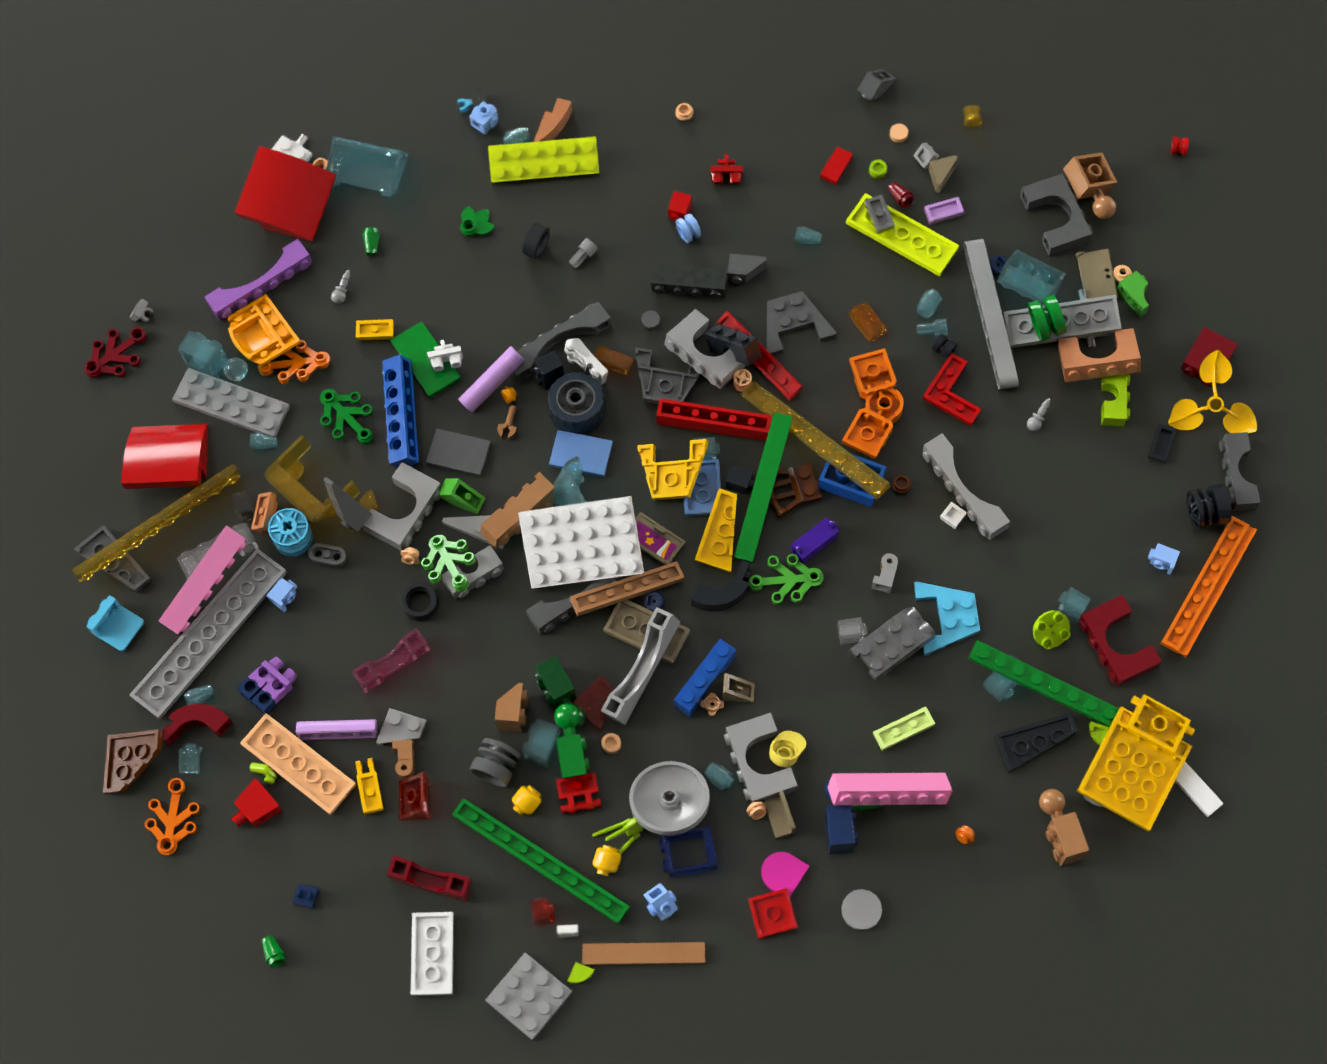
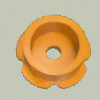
M505 386V389L501 391V396L508 404L516 402L517 393L514 388Z

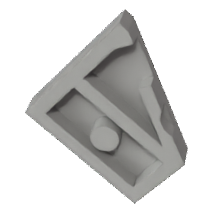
M389 708L376 744L382 746L383 744L398 740H420L427 720Z

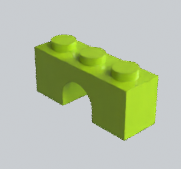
M1130 374L1102 377L1101 391L1113 393L1116 399L1103 402L1101 425L1124 427L1126 420L1130 419V409H1127V403L1130 402V392L1127 391V386L1130 385Z

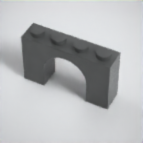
M1063 173L1024 186L1020 194L1027 211L1043 205L1054 204L1062 207L1069 216V222L1066 225L1044 232L1042 243L1048 256L1090 243L1091 236L1093 235L1092 227L1090 224H1087L1085 213L1079 208L1078 199L1075 194H1072L1070 182L1068 179H1065Z

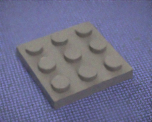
M524 953L485 1001L533 1041L571 995L572 991L527 953Z

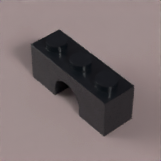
M720 324L714 325L705 333L709 350L712 353L721 356L730 349L737 362L748 366L762 356L758 340L754 336Z

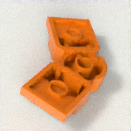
M885 348L849 358L858 393L861 398L866 400L865 408L859 409L842 439V444L875 460L892 433L893 423L901 417L904 405L901 393L898 390H894L897 380ZM885 403L888 407H881L880 404Z

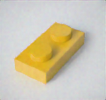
M393 319L356 321V340H386L394 338Z

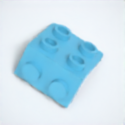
M109 595L107 599L101 602L96 614L89 618L86 627L93 635L123 652L144 625V620L121 606L115 598Z

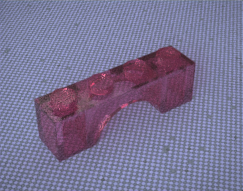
M416 628L402 637L396 647L385 656L374 661H366L351 671V673L366 694L430 651L427 641Z

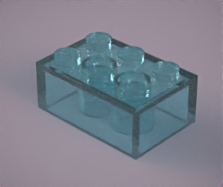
M1016 249L1005 263L997 282L1007 289L1018 292L1023 297H1028L1034 301L1038 300L1043 305L1044 297L1057 294L1066 273Z

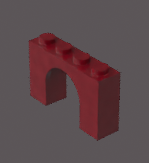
M1123 595L1081 614L1079 619L1080 629L1088 635L1090 646L1092 649H1096L1099 654V662L1107 668L1110 681L1112 683L1115 682L1117 687L1159 668L1162 663L1153 645L1134 654L1122 655L1113 651L1107 644L1106 630L1129 618L1132 613V609Z

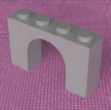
M695 309L666 334L664 345L669 351L678 355L683 362L693 367L697 373L707 378L712 385L721 389L733 378L737 370L743 369L747 365L737 362L730 349L721 356L710 357L700 353L695 348L693 342L707 331L709 319Z
M401 462L393 474L392 480L394 485L411 493L416 498L415 509L405 518L391 519L371 508L369 512L372 515L362 526L365 532L400 551L411 544L415 531L418 532L422 526V520L431 513L434 502L440 499L438 495L441 489L440 482Z
M771 713L726 727V734L723 735L727 746H731L732 752L730 756L733 764L737 763L739 771H736L739 782H744L746 789H743L746 801L750 800L751 803L755 801L764 802L766 799L779 796L781 791L784 792V795L797 791V783L791 767L772 774H759L753 771L746 762V753L752 745L777 736V728Z

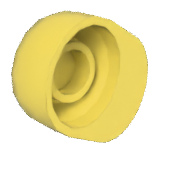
M794 731L779 733L770 746L769 755L771 761L781 767H791L794 765L806 747L805 738Z

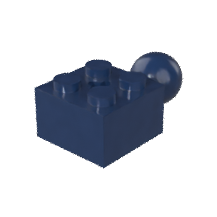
M829 779L825 784L824 791L826 797L832 801L828 790ZM826 805L825 824L829 854L851 853L854 846H857L858 833L857 829H853L856 815L855 809H851V805Z

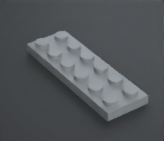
M1116 295L1058 303L1064 316L1067 333L1056 336L1051 330V338L1040 342L1035 332L1028 308L1004 312L1006 331L1011 348L1055 342L1059 338L1073 336L1082 338L1122 330Z
M191 368L187 369L172 398L174 403L275 439L290 408L288 403Z

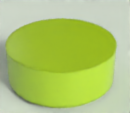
M882 160L873 161L869 166L870 175L876 179L885 177L887 174V164Z

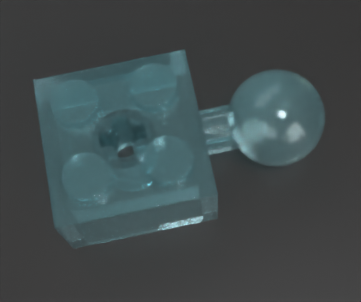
M189 330L178 347L185 364L204 374L218 378L224 369L225 376L232 381H240L247 375L248 367L243 359L238 357L227 359L222 345L216 340L210 341L206 339L200 332L194 333Z

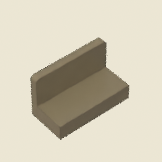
M781 791L779 796L764 800L775 839L795 834L796 828L784 792Z

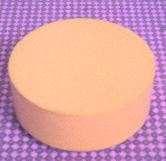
M895 124L891 127L890 138L894 142L900 143L907 139L908 129L905 125Z
M614 733L606 734L601 740L602 749L608 754L617 753L621 748L619 736Z

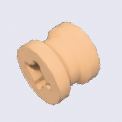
M739 369L734 373L733 385L737 391H748L752 385V375L746 369Z

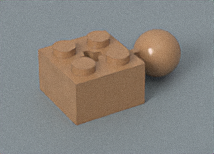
M1103 152L1073 157L1063 170L1077 199L1094 197V214L1100 219L1112 217L1116 211V203L1111 197L1104 195H1107L1112 190L1117 181Z
M1056 789L1044 791L1039 798V805L1052 818L1047 827L1046 836L1048 841L1053 844V856L1056 862L1059 861L1060 866L1083 860L1089 852V848L1076 812L1063 815L1062 810L1065 806L1063 794Z

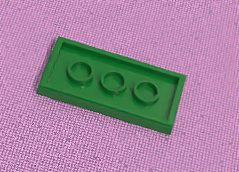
M422 321L390 340L399 355L412 361V374L429 399L461 380L455 368H451L450 361L443 362L444 369L442 371L435 372L432 365H430L427 352L435 351L434 347L439 345Z

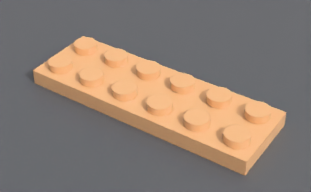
M267 713L240 743L329 815L333 814L356 786L354 781Z

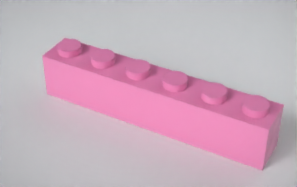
M226 525L158 621L176 634L180 631L184 633L190 624L188 619L191 615L195 617L201 609L199 606L200 602L203 599L206 601L213 592L210 588L214 583L218 585L223 578L222 571L225 567L228 569L235 561L232 557L236 552L241 553L246 546L244 542L246 538Z
M833 773L828 785L833 805H941L948 803L952 793L946 773Z

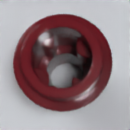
M893 182L888 187V190L899 206L906 208L912 204L914 196L911 191L896 182Z

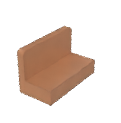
M267 492L258 495L251 530L270 537L268 524L277 510L278 502L275 501L277 494Z

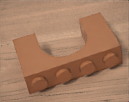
M1133 328L1115 331L1116 351L1105 358L1085 356L1080 351L1077 336L1058 339L1059 356L1065 382L1141 372V357Z

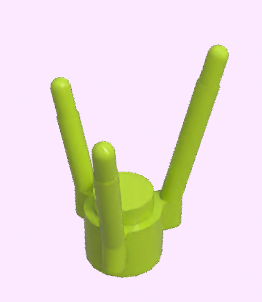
M633 817L595 832L592 836L596 837L623 827L605 838L606 841H609L624 832L628 837L632 835L628 842L618 851V853L622 854L636 839L641 837L640 832L644 829Z

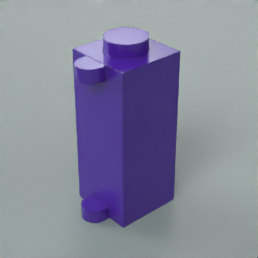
M826 517L793 542L790 551L798 556V560L802 564H805L838 538L839 528L837 524Z

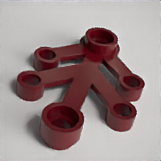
M141 327L133 328L130 331V338L115 348V343L120 338V334L116 329H110L107 333L108 342L104 357L99 359L100 352L105 348L104 343L101 340H95L92 343L91 360L85 363V374L90 378L98 377L101 373L115 374L118 378L124 377L126 371L123 366L110 367L105 365L109 362L130 363L133 367L139 366L141 360L138 355L120 354L135 343H143L146 339L145 331Z

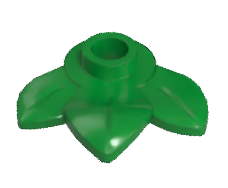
M470 206L466 207L461 213V233L465 236H472L474 234L485 235L491 232L494 225L488 222L489 210L484 209L474 212Z

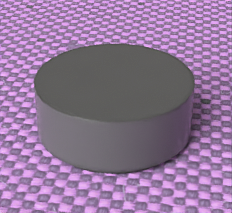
M651 310L646 311L641 317L643 327L648 330L656 329L660 324L659 314Z

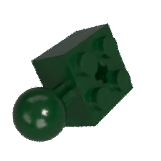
M556 656L535 666V681L541 691L544 689L545 699L550 707L554 706L557 709L562 704H572V702L577 700L575 688ZM574 705L580 714L579 722L575 726V730L584 725L586 714L580 706Z

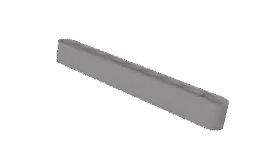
M984 240L965 241V256L998 389L1018 387V375Z

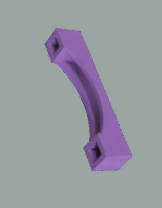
M298 239L282 248L283 254L279 261L257 280L233 289L222 290L219 287L204 296L207 304L219 321L223 318H228L236 310L245 307L252 300L260 298L263 293L276 288L281 282L292 278L294 274L300 270H305L312 264L309 253Z

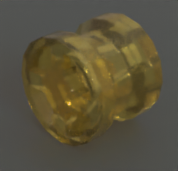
M969 105L963 108L964 124L966 126L973 127L982 123V117L979 115L981 109L978 105Z

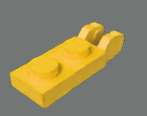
M368 758L367 761L370 772L364 774L362 763L356 761L358 774L356 777L364 815L384 811L378 776L372 758Z

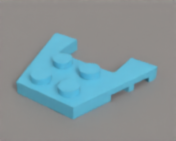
M914 582L916 601L936 599L941 635H936V638L923 647L924 656L980 632L975 593Z

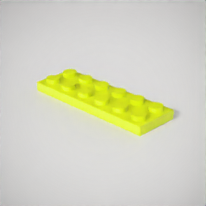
M596 137L488 146L491 182L599 173Z
M865 193L847 218L846 224L940 276L958 251L959 245L888 205L886 206L895 224V228L877 234L864 204L866 199L873 197Z

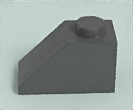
M883 69L869 71L857 90L867 100L878 99L895 82L896 78Z
M730 254L728 282L734 284L747 283L766 269L767 257Z

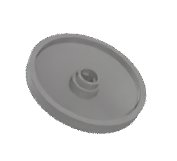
M666 761L649 766L635 778L630 789L629 802L634 818L642 827L660 835H677L691 830L702 821L709 808L710 795L707 782L699 771L685 763Z

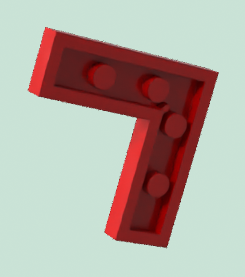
M951 353L922 399L972 426L980 414L981 408L950 392L967 366L968 361Z

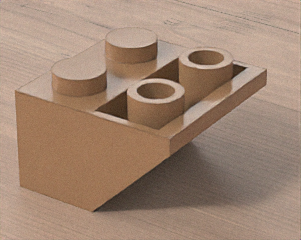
M518 683L497 700L495 722L498 731L522 732V726H526L527 715H525L524 708H528L529 696H527V690L524 689L523 683Z

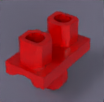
M725 154V159H718V165L725 166H710V175H712L714 184L723 183V174H730V183H740L743 166H728L736 165V159H728V154Z

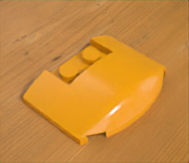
M267 294L228 316V321L230 322L228 331L234 345L243 356L259 365H265L301 343Z

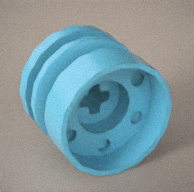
M285 508L279 510L271 517L268 524V532L276 549L281 554L288 557H296L309 550L313 543V532L307 518L301 511L294 508Z

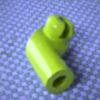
M255 762L250 764L251 772L265 775L264 782L270 785L274 784L277 774L268 765Z

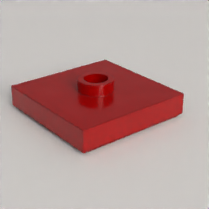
M788 888L748 899L758 939L798 928Z

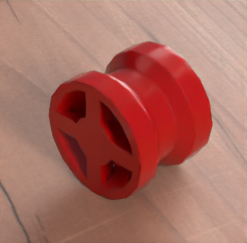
M1174 136L1171 154L1181 153V155L1186 156L1189 138L1181 139L1178 136Z

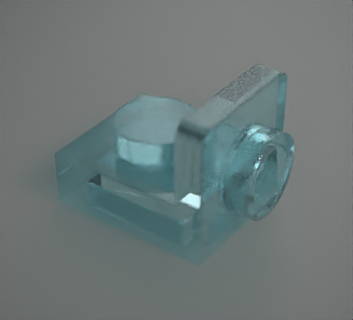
M186 743L185 746L179 749V773H200V752L202 751V746H197L196 743Z

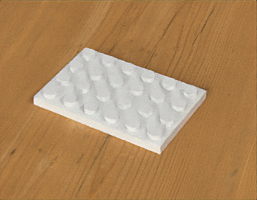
M631 496L521 511L518 513L531 589L644 573Z

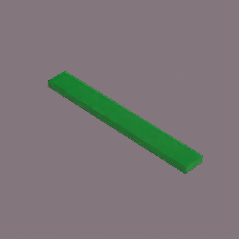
M777 412L773 414L736 548L735 559L750 563L754 561L793 416Z

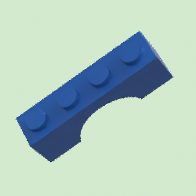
M719 639L675 697L674 707L691 717L701 704L706 692L715 679L722 672H725L735 659L736 649L722 639Z

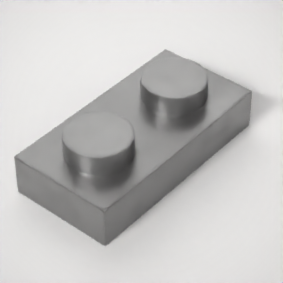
M882 195L864 201L877 234L895 228Z

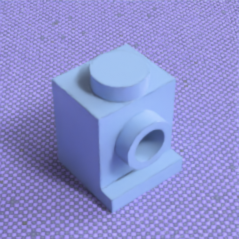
M1158 543L1155 549L1151 548L1147 559L1157 569L1168 570L1167 574L1170 575L1180 551Z
M281 578L267 594V597L271 603L285 612L287 610L285 607L287 603L290 604L295 598L297 585L291 580L285 581Z

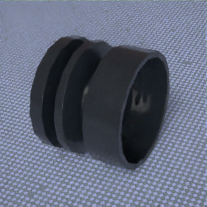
M1222 484L1207 486L1206 492L1203 488L1187 491V511L1190 521L1196 530L1203 529V527L1208 528L1212 522L1214 525L1230 523L1232 518L1231 503L1228 493Z

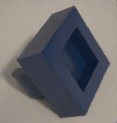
M298 884L292 903L313 909L319 889Z

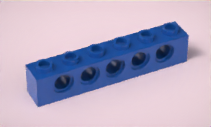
M397 355L382 361V374L384 379L383 390L385 394L384 406L386 409L389 464L398 468L401 462L408 466L419 463L412 361L402 355Z

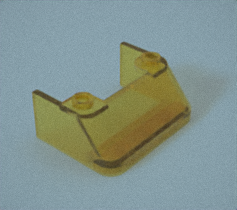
M301 435L267 468L265 478L292 505L301 511L306 518L312 522H317L337 514L330 497L321 503L297 481L304 473V466L299 459L311 448L306 438ZM352 480L342 489L353 499L360 493Z

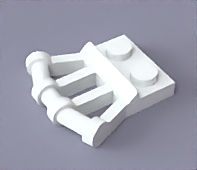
M568 339L564 349L565 353L568 354V362L576 363L584 370V374L591 375L600 385H603L606 382L608 370L591 354L580 339Z

